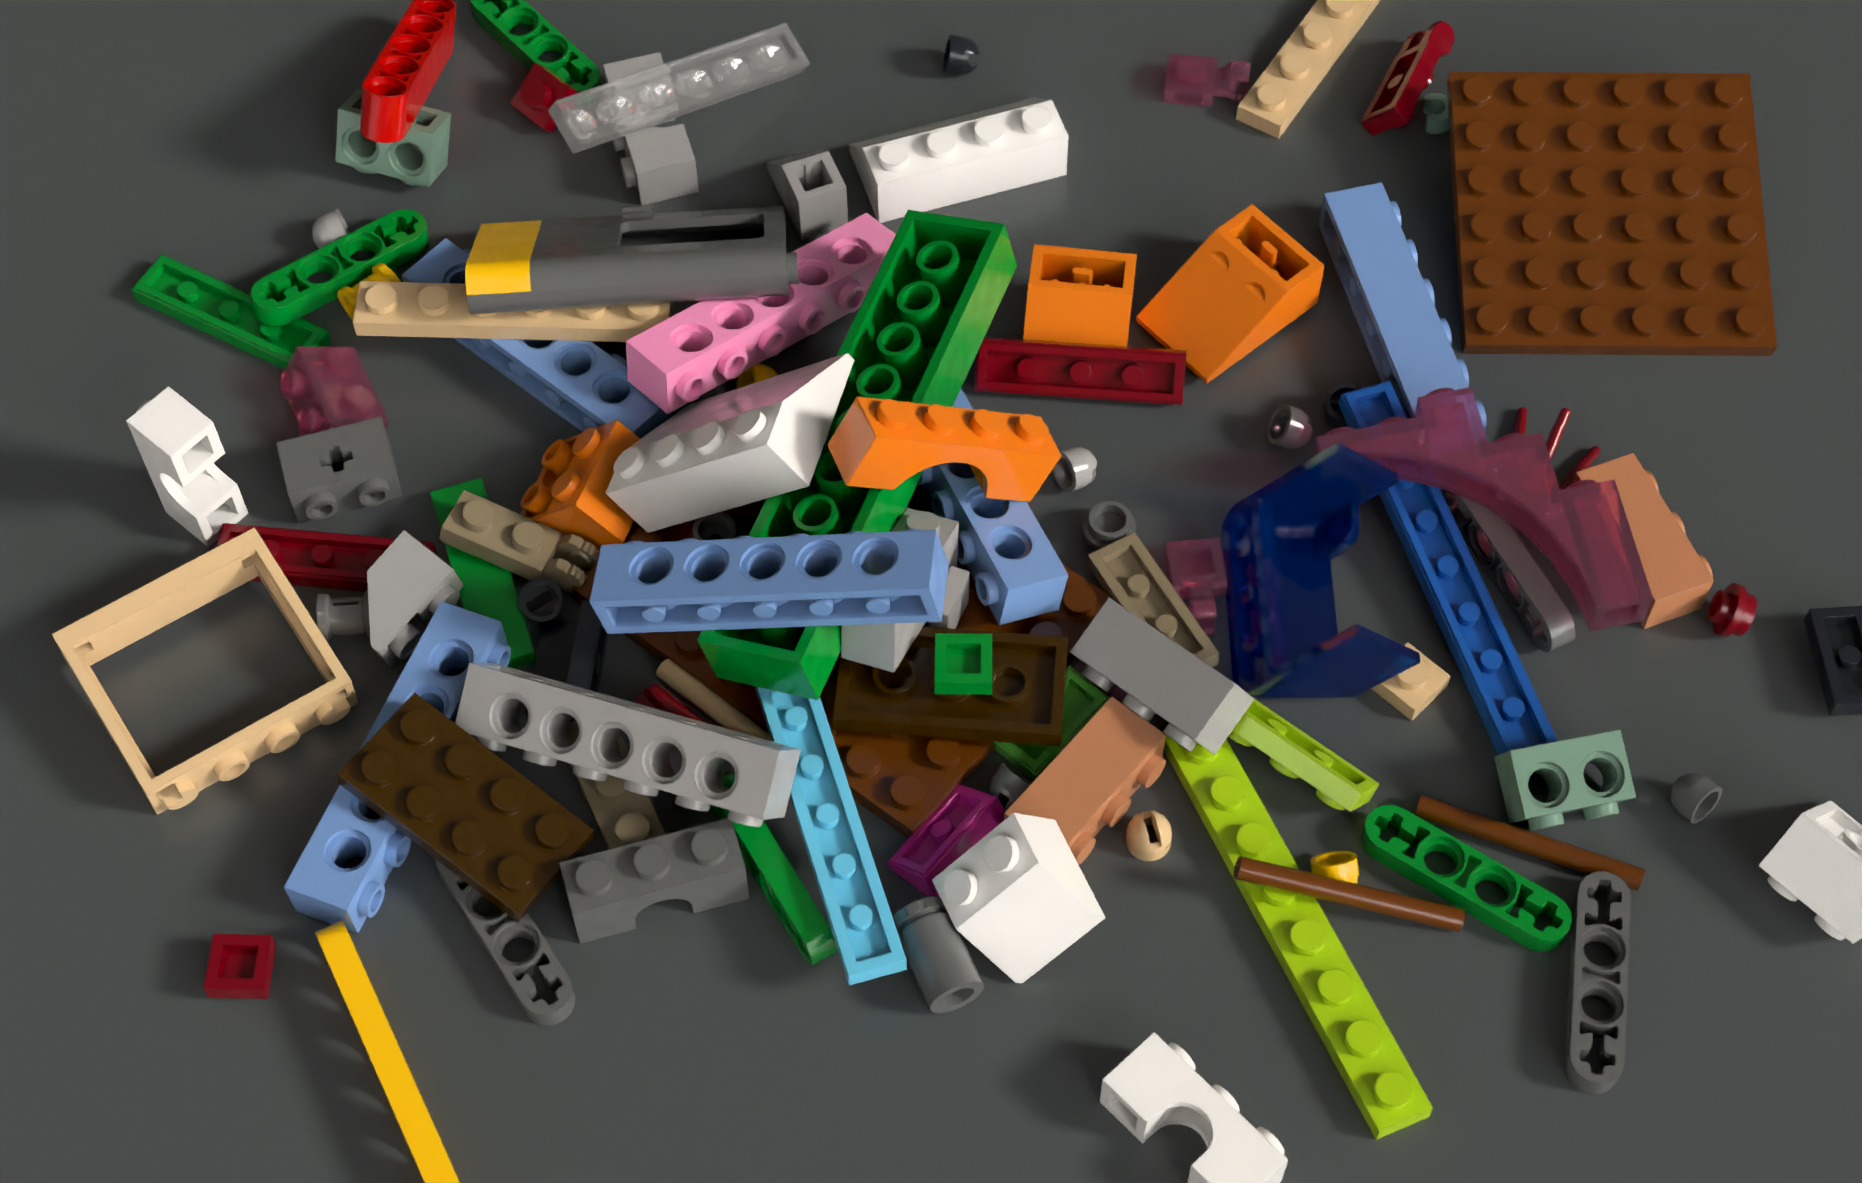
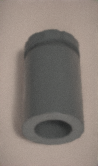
M931 896L916 900L906 905L893 916L905 957L931 1012L942 1014L954 1011L969 1004L984 990L983 981L960 933L955 929L941 897Z

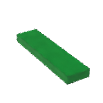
M163 254L158 257L131 289L136 301L301 378L331 343L328 330L302 318L282 326L263 324L254 314L250 294Z
M482 478L430 492L440 530L464 490L488 500ZM445 543L451 567L464 585L459 591L463 609L502 622L507 645L511 648V656L507 667L518 668L535 663V652L524 616L518 607V596L510 571Z

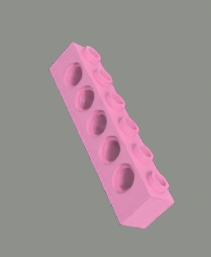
M866 212L793 251L797 252L799 284L788 285L789 295L702 300L626 341L628 382L667 414L688 402L695 401L706 392L730 379L738 377L752 366L779 354L787 347L811 334L817 333L823 327L841 317L858 310L896 234Z

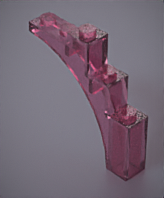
M1471 387L1458 390L1439 388L1431 391L1426 396L1418 397L1415 418L1391 417L1383 420L1378 425L1359 429L1340 427L1329 431L1323 436L1316 437L1314 465L1319 481L1351 477L1404 479L1448 490L1486 507L1516 527L1548 557L1574 594L1589 631L1645 620L1653 597L1615 479L1598 483L1590 479L1581 480L1569 485L1566 489L1560 490L1543 434L1538 433L1525 436L1521 433H1512L1500 437L1495 442L1488 443Z

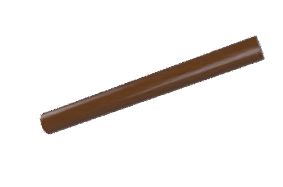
M1423 795L1420 797L1415 815L1423 820L1588 875L1599 871L1616 874L1624 880L1628 888L1636 891L1639 890L1644 877V868Z
M1243 856L1238 857L1234 868V879L1456 932L1462 929L1465 919V911L1461 908Z

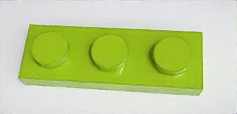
M1254 699L1228 736L1241 745L1255 746L1271 757L1269 762L1277 771L1291 778H1302L1317 789L1315 793L1321 801L1338 810L1347 809L1352 812L1370 801L1379 786L1377 781L1256 699Z

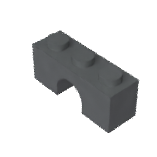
M729 819L715 821L560 862L580 944L637 929L635 918L638 913L644 908L660 901L670 899L686 900L691 903L693 913L750 899L746 868L733 823Z

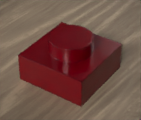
M535 62L510 104L539 127L553 133L578 94V91L548 68Z
M213 934L204 983V990L208 997L268 999L277 947L273 936Z

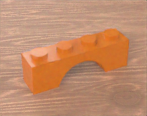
M856 397L827 445L846 486L894 490L905 480L926 468L957 462L970 465L986 498L1031 502L1062 456L1049 433L1047 425L1040 416Z

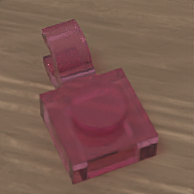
M1169 54L1164 88V103L1212 107L1214 96L1227 97L1232 100H1243L1249 92L1251 63L1231 61L1223 67L1217 68L1218 57Z
M1220 538L1166 542L1165 558L1169 582L1180 598H1189V611L1205 634H1215L1213 618H1216L1217 614L1214 595H1225L1227 593V576Z

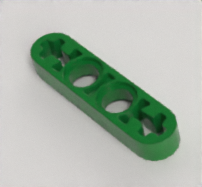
M470 0L473 17L476 22L529 71L536 62L548 68L578 91L570 107L586 108L594 105L600 99L598 86H602L600 71L596 64L525 0ZM500 3H501V8H502V14H501V15H500V10H499V8L496 6V5H499ZM525 24L533 27V30L525 35L518 36L509 33L510 29L517 25ZM547 51H557L563 54L561 58L554 62H543L538 59L542 53ZM570 72H571V74H572V78L576 81V82L573 83V84H571V79H570V74H569Z
M410 209L393 211L261 278L251 289V299L256 318L263 324L270 326H282L291 323L337 299L338 290L344 286L352 288L372 274V267L379 262L386 264L392 270L425 252L429 245L426 219L419 212ZM358 251H371L376 254L373 258L366 261H356L350 258L352 254ZM315 273H328L333 276L324 283L315 284L307 281V278Z
M731 771L721 775V780L727 789L732 787L735 780V775ZM710 805L718 821L727 819L729 810ZM732 821L744 863L805 961L810 966H813L837 953V946L828 923L765 822L763 821L762 827H753Z
M1382 805L1374 808L1368 814L1361 835L1362 846L1366 853L1377 862L1453 906L1464 909L1467 914L1528 949L1536 952H1549L1557 949L1564 942L1572 922V917L1567 904L1557 895L1404 808L1396 805ZM1389 826L1399 830L1397 837H1392L1389 842L1382 841L1379 838L1380 831H1386ZM1414 839H1418L1421 842L1418 844L1412 859L1407 856L1408 848H1412ZM1431 852L1445 853L1455 863V870L1446 875L1433 873L1426 867L1424 857ZM1482 881L1496 882L1505 890L1507 899L1500 904L1485 903L1476 894L1475 886ZM1517 897L1525 902L1522 908L1519 909L1516 918L1509 914L1513 910ZM1542 913L1552 918L1550 926L1548 925L1544 931L1537 930L1533 926L1535 919H1538Z

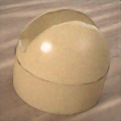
M1154 810L1136 814L1127 826L1125 838L1127 849L1134 857L1143 861H1155L1164 857L1168 853L1172 841V828L1169 821L1164 815ZM1146 825L1153 826L1158 842L1150 844Z

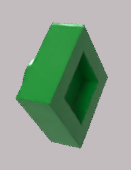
M935 633V694L992 695V634Z

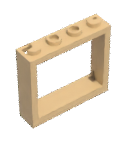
M255 527L52 634L64 659L157 815L167 809L176 810L188 805L198 796L199 791L219 780L230 781L237 778L249 768L250 763L270 752L280 753L291 748L298 742L302 734L320 724L330 725L338 722L349 713L351 707L358 704L352 680ZM259 576L326 684L156 777L90 666Z

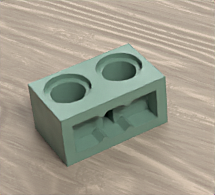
M357 89L338 108L336 162L352 166L361 173H379L398 178L401 182L410 186L424 185L430 187L447 167L451 113L422 106L408 133L402 140L392 143L375 142L365 138L360 133L362 90ZM412 144L418 147L421 152L417 151Z
M1621 730L1510 750L1494 757L1509 824L1528 820L1530 831L1565 824L1563 813L1583 810L1585 820L1619 814L1617 803L1636 798ZM1587 763L1595 765L1602 774L1603 784L1599 792L1590 789L1585 783L1583 772ZM1532 773L1543 777L1548 785L1549 793L1544 803L1534 799L1529 792L1528 781Z

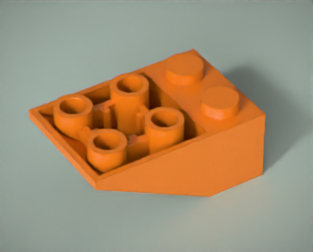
M1251 204L1217 228L1136 316V322L1166 349L1186 350V367L1205 384H1208L1318 303L1325 265L1257 207Z

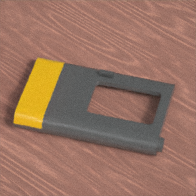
M652 204L622 206V215L486 223L481 224L465 267L466 295L471 315L789 295L788 285L799 284L797 252L787 253L784 206L653 213ZM764 228V236L753 239L620 246L621 237Z

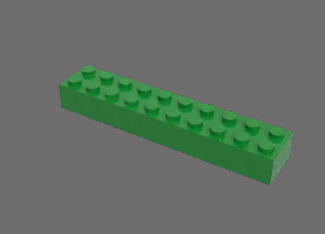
M914 210L907 211L837 354L839 356L848 353L854 359L811 483L808 487L767 498L751 529L750 537H785L798 533L830 535L845 534L850 531L874 533L891 532L904 514L923 470L905 480L894 490L846 486L827 445L856 397L893 399L903 402L939 404L953 407L1017 267L1005 224ZM842 625L703 630L697 641L717 678L818 700L841 651Z

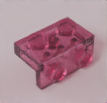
M354 347L296 348L288 367L282 372L281 391L284 398L289 400L298 421V429L301 436L382 416L385 429H387L389 421Z

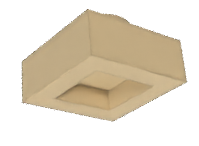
M1407 642L1372 675L1369 687L1412 721L1448 687L1451 676Z

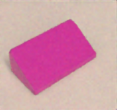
M958 784L914 835L910 836L890 858L887 864L892 871L926 896L940 897L932 880L1002 823L1005 810L997 797Z

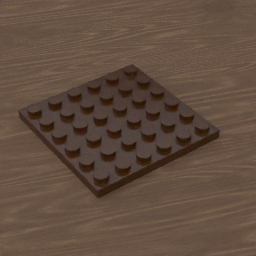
M1449 73L1447 97L1462 354L1772 356L1777 348L1750 73Z

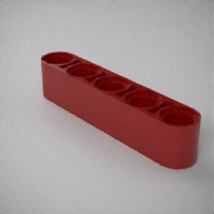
M413 0L363 81L360 133L365 138L375 142L392 143L402 140L408 133L453 53L456 4L453 0Z

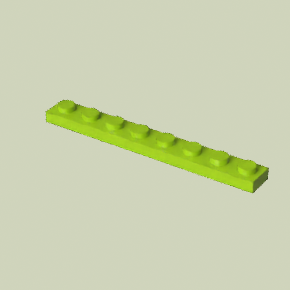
M1167 735L1164 752L1233 879L1235 864L1239 856L1300 870L1227 739L1214 755L1198 743L1190 752ZM1234 879L1375 1139H1380L1430 1117L1433 1110L1430 1101L1316 898Z

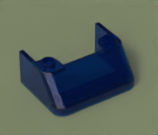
M1337 442L1239 501L1229 510L1222 525L1221 539L1233 682L1246 693L1259 699L1352 698L1421 663L1419 652L1359 624H1355L1339 634L1337 629L1330 561L1346 552L1356 542L1360 527L1358 506L1399 482L1398 473Z

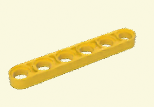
M343 920L316 931L317 939L424 1182L460 1183Z

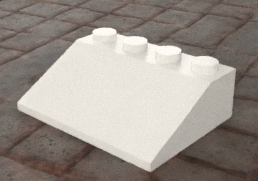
M848 353L689 404L622 452L615 461L613 467L614 474L605 494L649 533L808 487L854 359Z

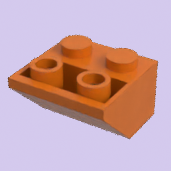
M1034 244L1023 339L1127 346L1137 254Z
M614 420L596 428H587L582 433L565 440H556L548 447L542 457L541 463L544 467L537 481L528 488L521 499L520 505L523 509L520 514L558 530L563 535L575 534L582 537L583 540L594 543L593 545L598 547V551H600L601 545L624 543L634 520L605 493L614 474L613 467L615 461L624 450L636 443L640 438L618 420Z

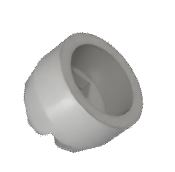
M338 209L320 216L312 228L314 243L319 248L350 233Z
M1070 447L1060 451L1062 456L1052 470L1058 485L1064 491L1073 492L1086 487L1094 481L1097 460L1091 451L1083 447Z

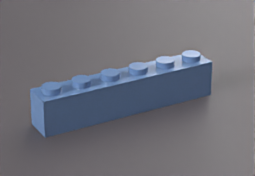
M1382 182L1324 193L1318 225L1380 380L1382 383L1391 382L1427 462L1433 463L1475 454L1481 432L1485 431L1487 426L1485 409L1479 400L1474 401L1468 387L1469 375L1466 364L1462 359L1456 358L1451 347L1452 337L1449 324L1445 318L1440 319L1434 306L1435 298L1432 284L1429 279L1422 278L1418 269L1417 250L1414 242L1411 239L1406 240L1404 236L1398 204L1395 201L1389 200Z

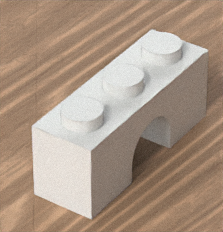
M168 386L152 400L144 402L137 409L136 413L126 420L165 512L207 547H210L218 540L223 523L237 524L249 514L237 483L214 464L215 461L225 454L213 421Z
M1154 1032L1103 1079L1100 1103L1142 1144L1157 1130L1171 1124L1188 1126L1201 1135L1206 1143L1207 1150L1191 1165L1187 1183H1280L1282 1181L1288 1159L1284 1156V1149L1278 1139L1264 1127L1259 1126L1255 1128L1239 1113V1106L1232 1095L1218 1084H1214L1211 1087L1195 1071L1196 1068L1193 1060L1179 1045L1172 1042L1167 1045Z

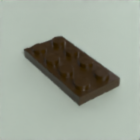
M923 627L894 673L841 658L840 654L833 712V730L1061 746L1068 637ZM935 633L992 634V695L935 694Z
M416 693L395 712L337 773V781L341 786L517 923L562 874L560 862L575 859L593 839L594 830Z

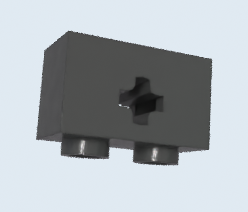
M382 416L276 442L287 493L298 523L309 520H323L336 513L364 506H378L388 500L403 497Z

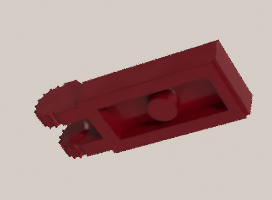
M1438 21L1431 24V27H1428V31L1422 32L1419 30L1407 37L1408 40L1404 42L1399 54L1395 56L1361 121L1362 125L1372 136L1391 128L1400 129L1414 117L1416 113L1415 105L1422 91L1432 82L1434 78L1432 72L1439 58L1450 53L1451 45L1456 40L1453 28L1450 27V24H1447V21Z

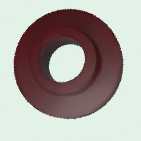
M1737 583L1729 584L1724 591L1718 590L1714 594L1708 608V620L1712 621L1713 632L1722 637H1728L1731 634L1736 636L1744 635L1755 617L1757 599L1755 595L1747 593L1745 586Z

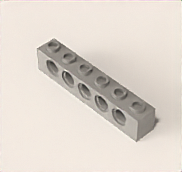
M469 663L455 724L468 734L474 735V738L489 750L505 752L507 745L524 750L522 759L545 766H556L557 760L574 764L572 772L574 775L597 781H606L607 775L625 779L623 788L628 791L647 796H657L659 790L677 795L675 804L707 812L710 809V805L729 810L727 819L753 827H762L763 820L785 817L801 751L797 748L496 663ZM523 703L528 711V721L524 728H522L518 720V712ZM573 717L579 726V735L575 743L570 740L568 735V725ZM623 732L628 735L630 740V751L625 759L618 749V740ZM674 746L680 750L682 755V766L677 774L671 769L669 764V755ZM726 761L732 764L735 771V780L730 789H727L721 780V768Z

